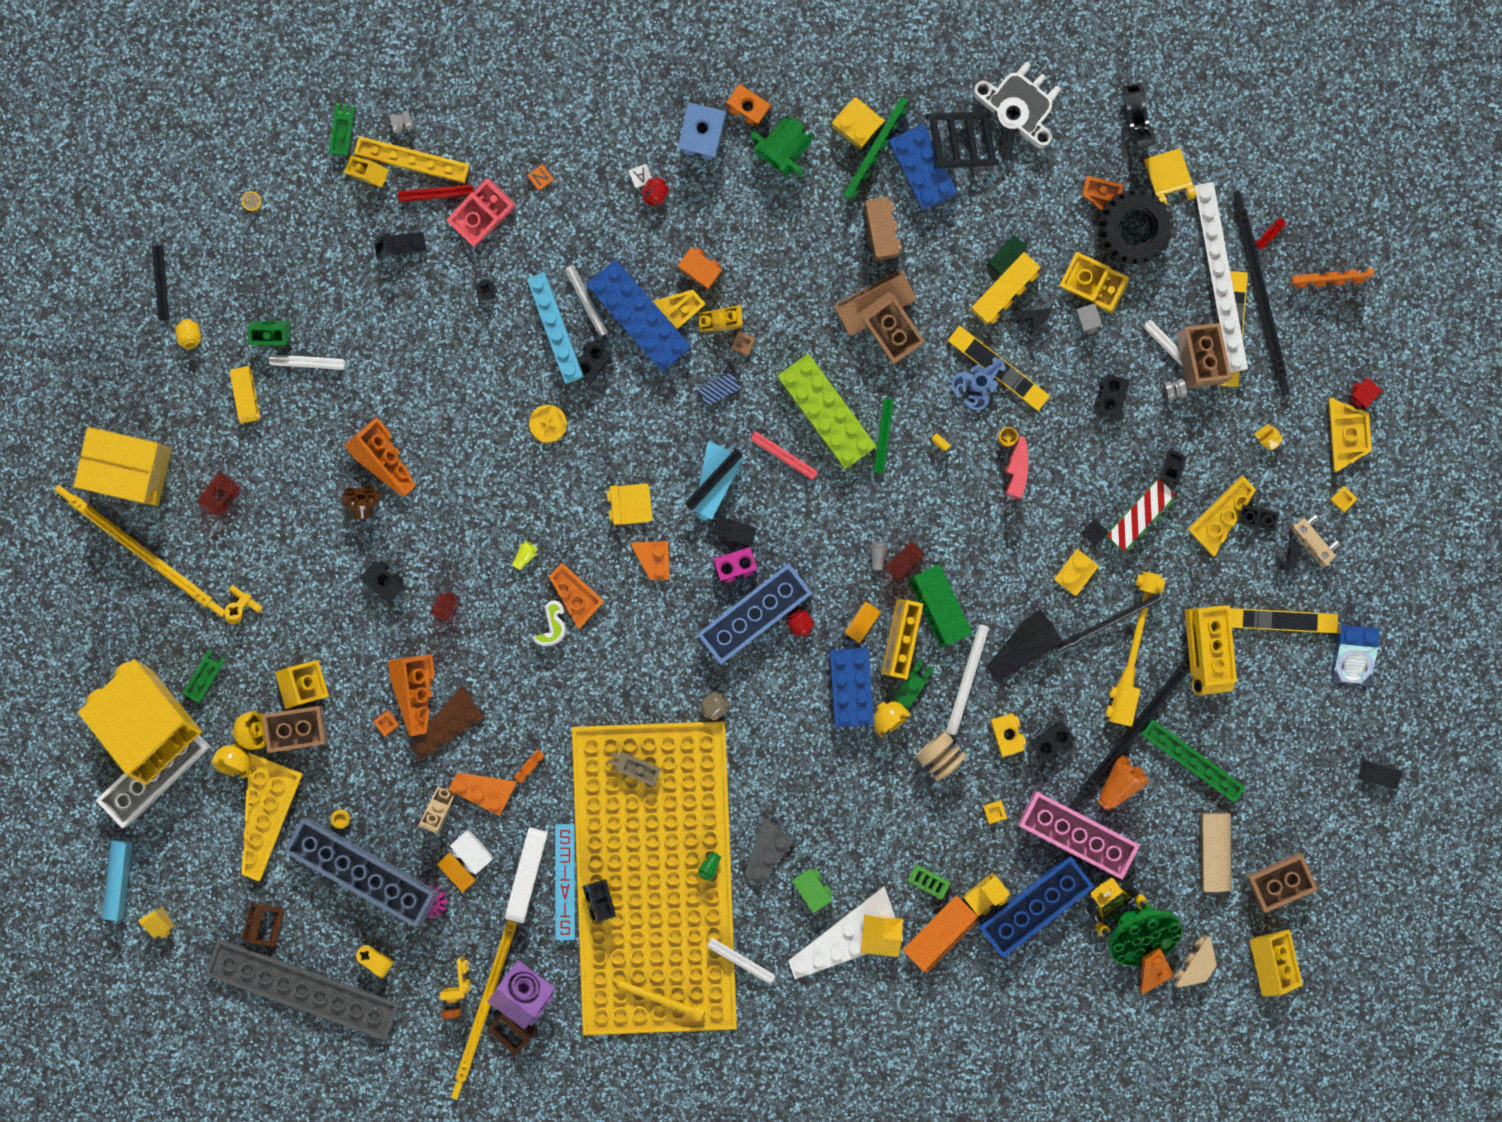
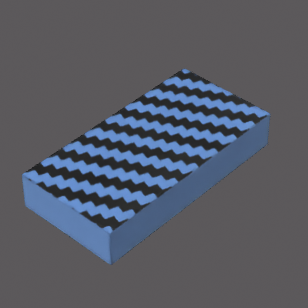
M730 372L698 389L708 407L741 388L733 373Z

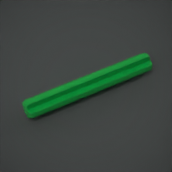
M890 398L883 400L874 464V473L883 474L894 404V400Z

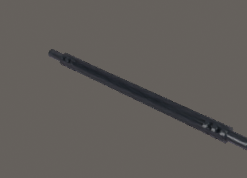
M1235 191L1233 192L1237 208L1235 212L1275 376L1279 380L1282 396L1290 395L1286 380L1287 372L1248 212L1244 208L1241 192Z
M1186 656L1184 661L1180 663V666L1176 668V671L1134 721L1132 727L1130 726L1097 769L1089 776L1088 780L1080 787V792L1068 805L1072 810H1075L1082 800L1090 795L1183 677L1187 675V672L1190 671L1189 656Z

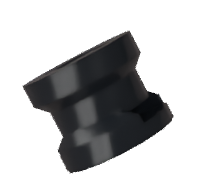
M487 279L481 280L476 287L477 294L483 300H491L497 292L493 282Z

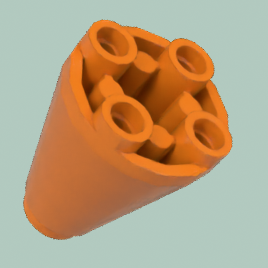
M1122 755L1121 758L1116 760L1099 795L1098 802L1107 810L1115 808L1148 784L1149 780L1145 776L1146 772L1139 766L1136 768L1132 766L1131 761Z

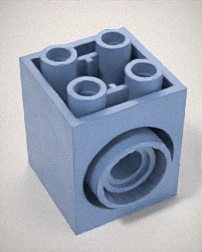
M688 102L678 148L682 150L681 153L690 156L698 153L700 158L711 161L713 157L717 158L727 112ZM705 123L708 125V130L706 133L701 134L698 131V127L700 124Z

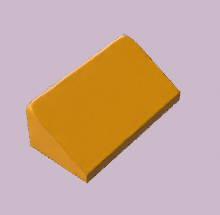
M865 601L844 633L860 644L881 611Z
M451 852L437 864L462 893L477 880Z

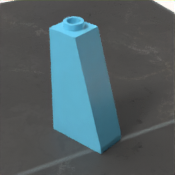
M708 441L699 487L732 452ZM742 457L695 507V512L698 513L696 517L706 522L708 519L712 520L743 461Z

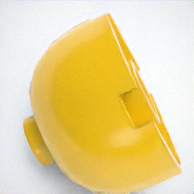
M882 702L875 708L877 712L873 715V727L878 735L883 738L886 736L885 732L888 730L890 733L894 731L911 714L898 702L887 704Z
M257 711L243 713L234 723L232 735L242 748L256 750L266 746L262 714L256 713Z
M233 743L232 746L220 747L213 756L210 765L215 764L214 768L229 776L234 777L236 773L240 774L239 778H246L250 770L251 760L247 752L243 750L244 748L239 744Z

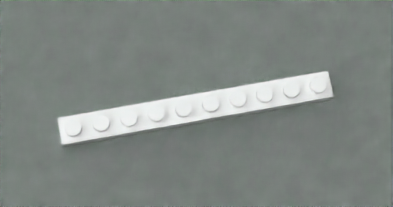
M1214 182L1195 185L1218 317L1230 372L1248 370Z

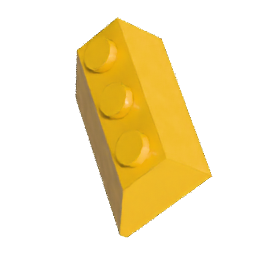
M1290 929L1250 939V948L1253 953L1262 996L1283 995L1303 986Z

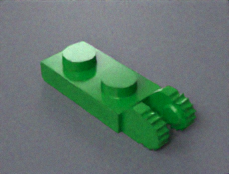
M919 659L913 670L909 672L908 679L903 681L890 702H898L909 710L927 682L925 680L930 675L933 667H927L924 675L920 678L916 675V672L923 665V661Z

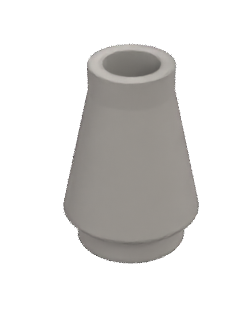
M875 541L870 546L872 569L883 570L888 552L886 542Z

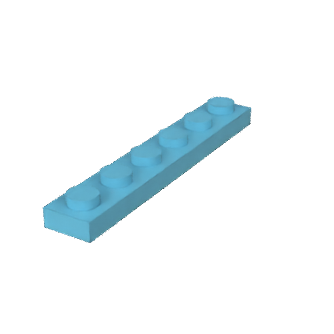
M542 272L528 278V284L564 382L568 384L583 378L584 375L546 273Z

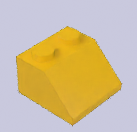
M855 97L835 118L831 127L861 151L885 120Z
M319 660L275 672L285 709L329 697Z

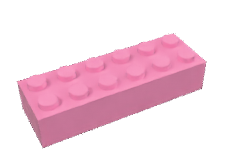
M1035 790L1017 823L1018 826L1122 880L1140 847L1139 844Z

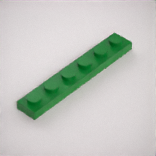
M901 96L843 194L845 200L850 201L851 198L855 199L858 195L860 182H865L870 174L868 172L871 165L875 166L880 157L877 155L881 148L885 149L889 142V139H887L889 133L895 132L899 125L897 122L899 116L904 117L909 108L906 106L908 102L906 98Z
M1151 719L1140 734L1233 803L1237 801L1245 790V786L1155 720Z

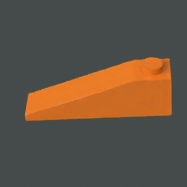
M376 417L353 435L344 444V447L356 461L399 495L405 497L415 487V484L406 465L400 461L398 456L400 453L398 448H394L390 440L392 438L390 432L379 418Z
M428 654L388 660L390 680L409 736L427 733L430 712L428 702L429 697H432L430 687L431 680H434L435 675L433 655Z

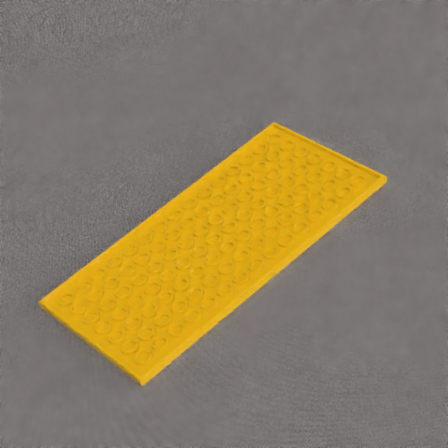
M725 721L572 727L583 1035L736 1030L734 963L707 947L709 940L713 938L734 950ZM622 751L662 768L655 786L614 770L615 765L608 763V761L611 759L617 762L618 758L611 756L612 752L620 755ZM711 852L720 855L721 859L715 877L709 882L698 876L697 873L700 865ZM606 879L616 917L592 923L582 886ZM621 980L691 1007H698V1005L705 1007L701 1022L693 1020L694 1018L690 1017V1014L620 989L616 986V982Z

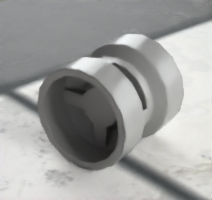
M409 110L402 112L400 115H390L395 134L403 129H414Z
M1183 378L1173 383L1170 381L1163 383L1167 401L1174 400L1176 397H1187V389Z

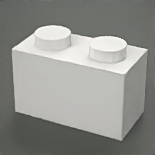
M469 829L450 845L452 848L450 850L457 859L461 858L465 863L463 866L470 874L473 872L476 875L494 859L491 853Z

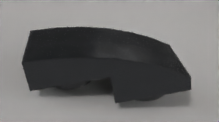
M1242 504L1237 523L1275 531L1280 512Z
M718 516L712 534L752 546L757 528Z
M1364 759L1358 778L1385 787L1398 789L1403 771Z

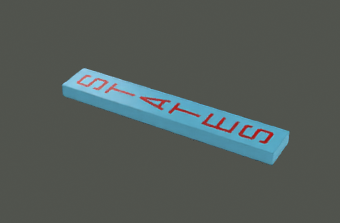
M555 824V940H575V824Z

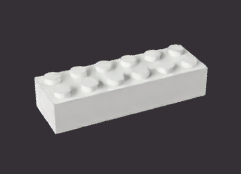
M198 735L147 785L136 781L124 773L96 801L121 828L128 827L211 746Z

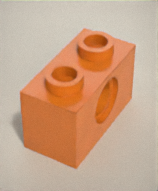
M738 84L726 102L727 110L735 116L739 114L744 118L743 121L752 127L754 125L759 127L771 109V104L741 84ZM745 103H750V104H752V106H753L752 110H750V111H745V110H743V108H742L743 104H745Z

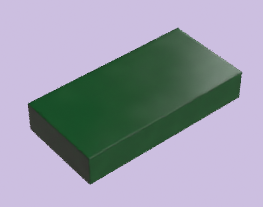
M1013 235L988 261V264L1002 276L1028 247L1018 237Z

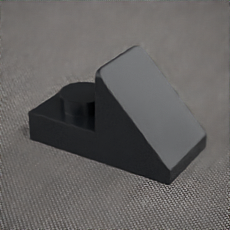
M1051 308L1013 311L1011 317L1012 321H1017V324L1028 323V320L1031 319L1032 334H1034L1052 311Z
M1169 449L1158 478L1178 486L1187 456Z

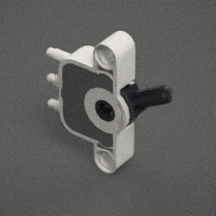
M1028 62L1022 65L1017 73L1009 74L997 89L987 81H979L973 90L976 100L991 112H996L997 124L1001 127V133L1004 134L1000 156L1004 160L1012 159L1015 135L1021 134L1034 146L1042 149L1046 148L1052 139L1051 132L1041 123L1048 116L1052 108V101L1058 95L1061 88L1055 86L1048 95L1039 89L1046 78L1044 74L1037 77L1033 83L1024 77L1031 66ZM984 87L987 89V94L981 95L977 89ZM1011 111H1014V115H1016L1013 119L1010 115ZM1044 134L1047 137V142H1040L1037 138L1038 135Z

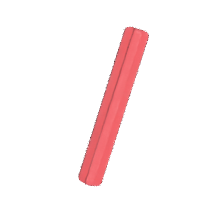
M754 432L750 440L809 479L813 480L818 472L758 432Z

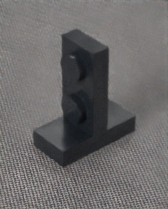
M423 232L398 235L383 233L374 240L377 260L385 259L387 256L427 251Z

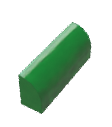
M940 564L908 579L918 602L923 604L922 611L940 648L973 633Z

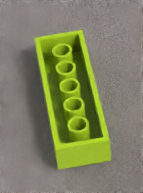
M809 353L777 376L780 383L844 470L876 448L875 443Z

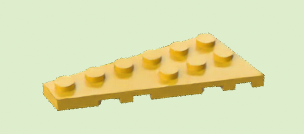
M249 752L251 765L247 775L244 851L241 874L261 881L303 773Z

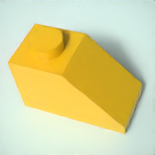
M350 156L344 173L381 188L389 172L388 169L373 161L355 156Z
M164 907L138 920L153 938L160 936L162 939L171 934L170 929L175 927Z

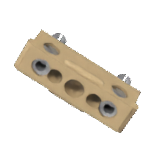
M1313 515L1309 520L1303 518L1297 523L1290 525V530L1321 567L1330 565L1329 562L1336 557L1333 551L1340 546V543L1336 540L1328 547L1313 529L1312 525L1319 520L1317 515Z

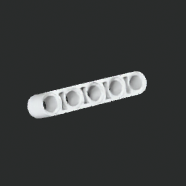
M531 827L528 829L505 914V919L524 924L548 835L547 831Z

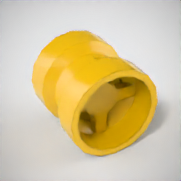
M1012 427L1002 429L997 438L999 444L1003 447L1013 446L1018 440L1017 431Z

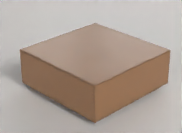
M738 331L731 349L749 356L756 338Z

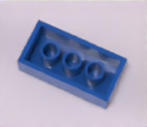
M924 123L889 140L888 145L921 212L956 196L957 190L946 168H934V161L936 159L933 142Z
M869 648L829 650L835 727L874 725Z

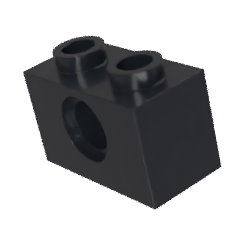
M382 560L380 562L374 561L360 579L384 600L392 603L406 587L403 584L404 579L397 573L393 575L389 572L390 567ZM383 575L389 578L386 586H382L379 581Z

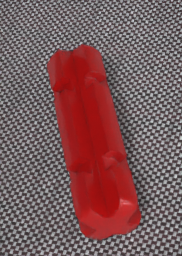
M1279 217L1274 222V225L1272 224L1261 236L1262 238L1255 242L1256 247L1263 250L1268 245L1267 243L1286 226V221Z

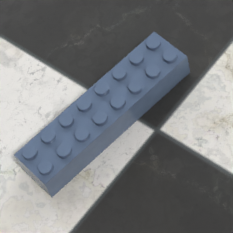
M310 818L301 819L284 853L415 928L423 925L440 893Z

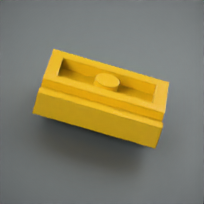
M1076 549L1053 580L1074 596H1077L1099 565Z

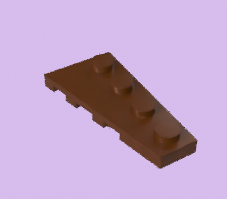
M463 685L429 722L427 733L418 735L410 744V747L420 761L484 718Z

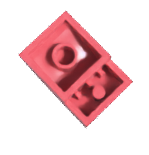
M486 178L446 221L475 247L517 205L491 179Z
M1020 436L1015 443L1004 471L1005 475L1010 476L1004 495L1016 500L1022 498L1028 475V450L1025 437Z

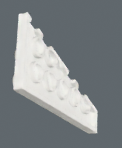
M885 886L788 960L795 979L866 954L860 953L864 914L895 917Z

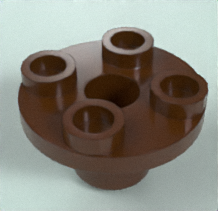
M366 485L362 488H345L341 496L342 505L352 511L354 518L360 520L370 517L373 513V507L380 502V494L374 490L372 485Z

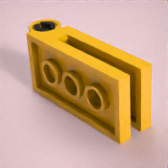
M1230 605L1185 609L1191 677H1194L1192 680L1193 692L1197 696L1233 691L1235 682H1237Z

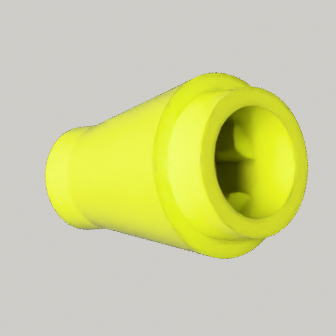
M525 541L523 544L521 543L512 565L522 570L537 555V547L528 541Z

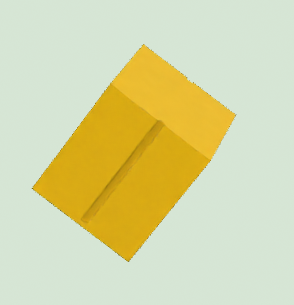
M87 427L73 487L159 506L172 447Z

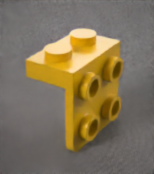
M648 484L610 486V491H607V500L612 503V510H609V519L614 522V525L652 521Z
M460 956L457 959L459 987L444 988L440 992L441 1000H446V1003L458 1002V1000L465 998L469 991H471L470 979L466 977V973L469 971V962L465 960V956Z

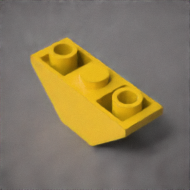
M740 305L698 313L700 332L743 328Z

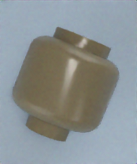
M712 692L702 699V708L700 710L705 718L709 717L712 720H717L728 712L730 703L723 693Z

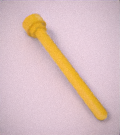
M619 980L616 982V986L620 989L690 1014V1017L694 1018L693 1020L701 1022L705 1007L699 1005L698 1007H691Z

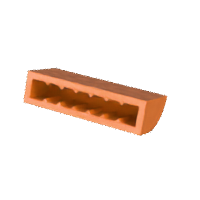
M956 895L902 950L927 974L980 918Z

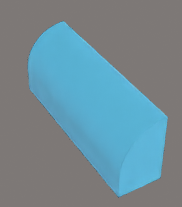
M111 840L102 912L103 919L119 921L124 918L133 841Z

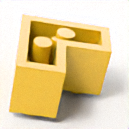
M992 872L963 895V897L978 916L981 914L984 916L992 910L991 906L993 904L995 906L997 904L1000 906L1009 899L1007 896L1010 893Z

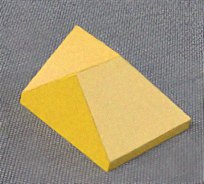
M864 914L860 953L899 957L903 918Z

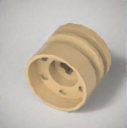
M945 730L915 755L923 766L932 762L933 766L928 771L930 774L937 769L939 770L933 777L936 781L954 772L967 756L964 752L957 756L955 755L960 749L959 746L950 750L949 746L953 739Z

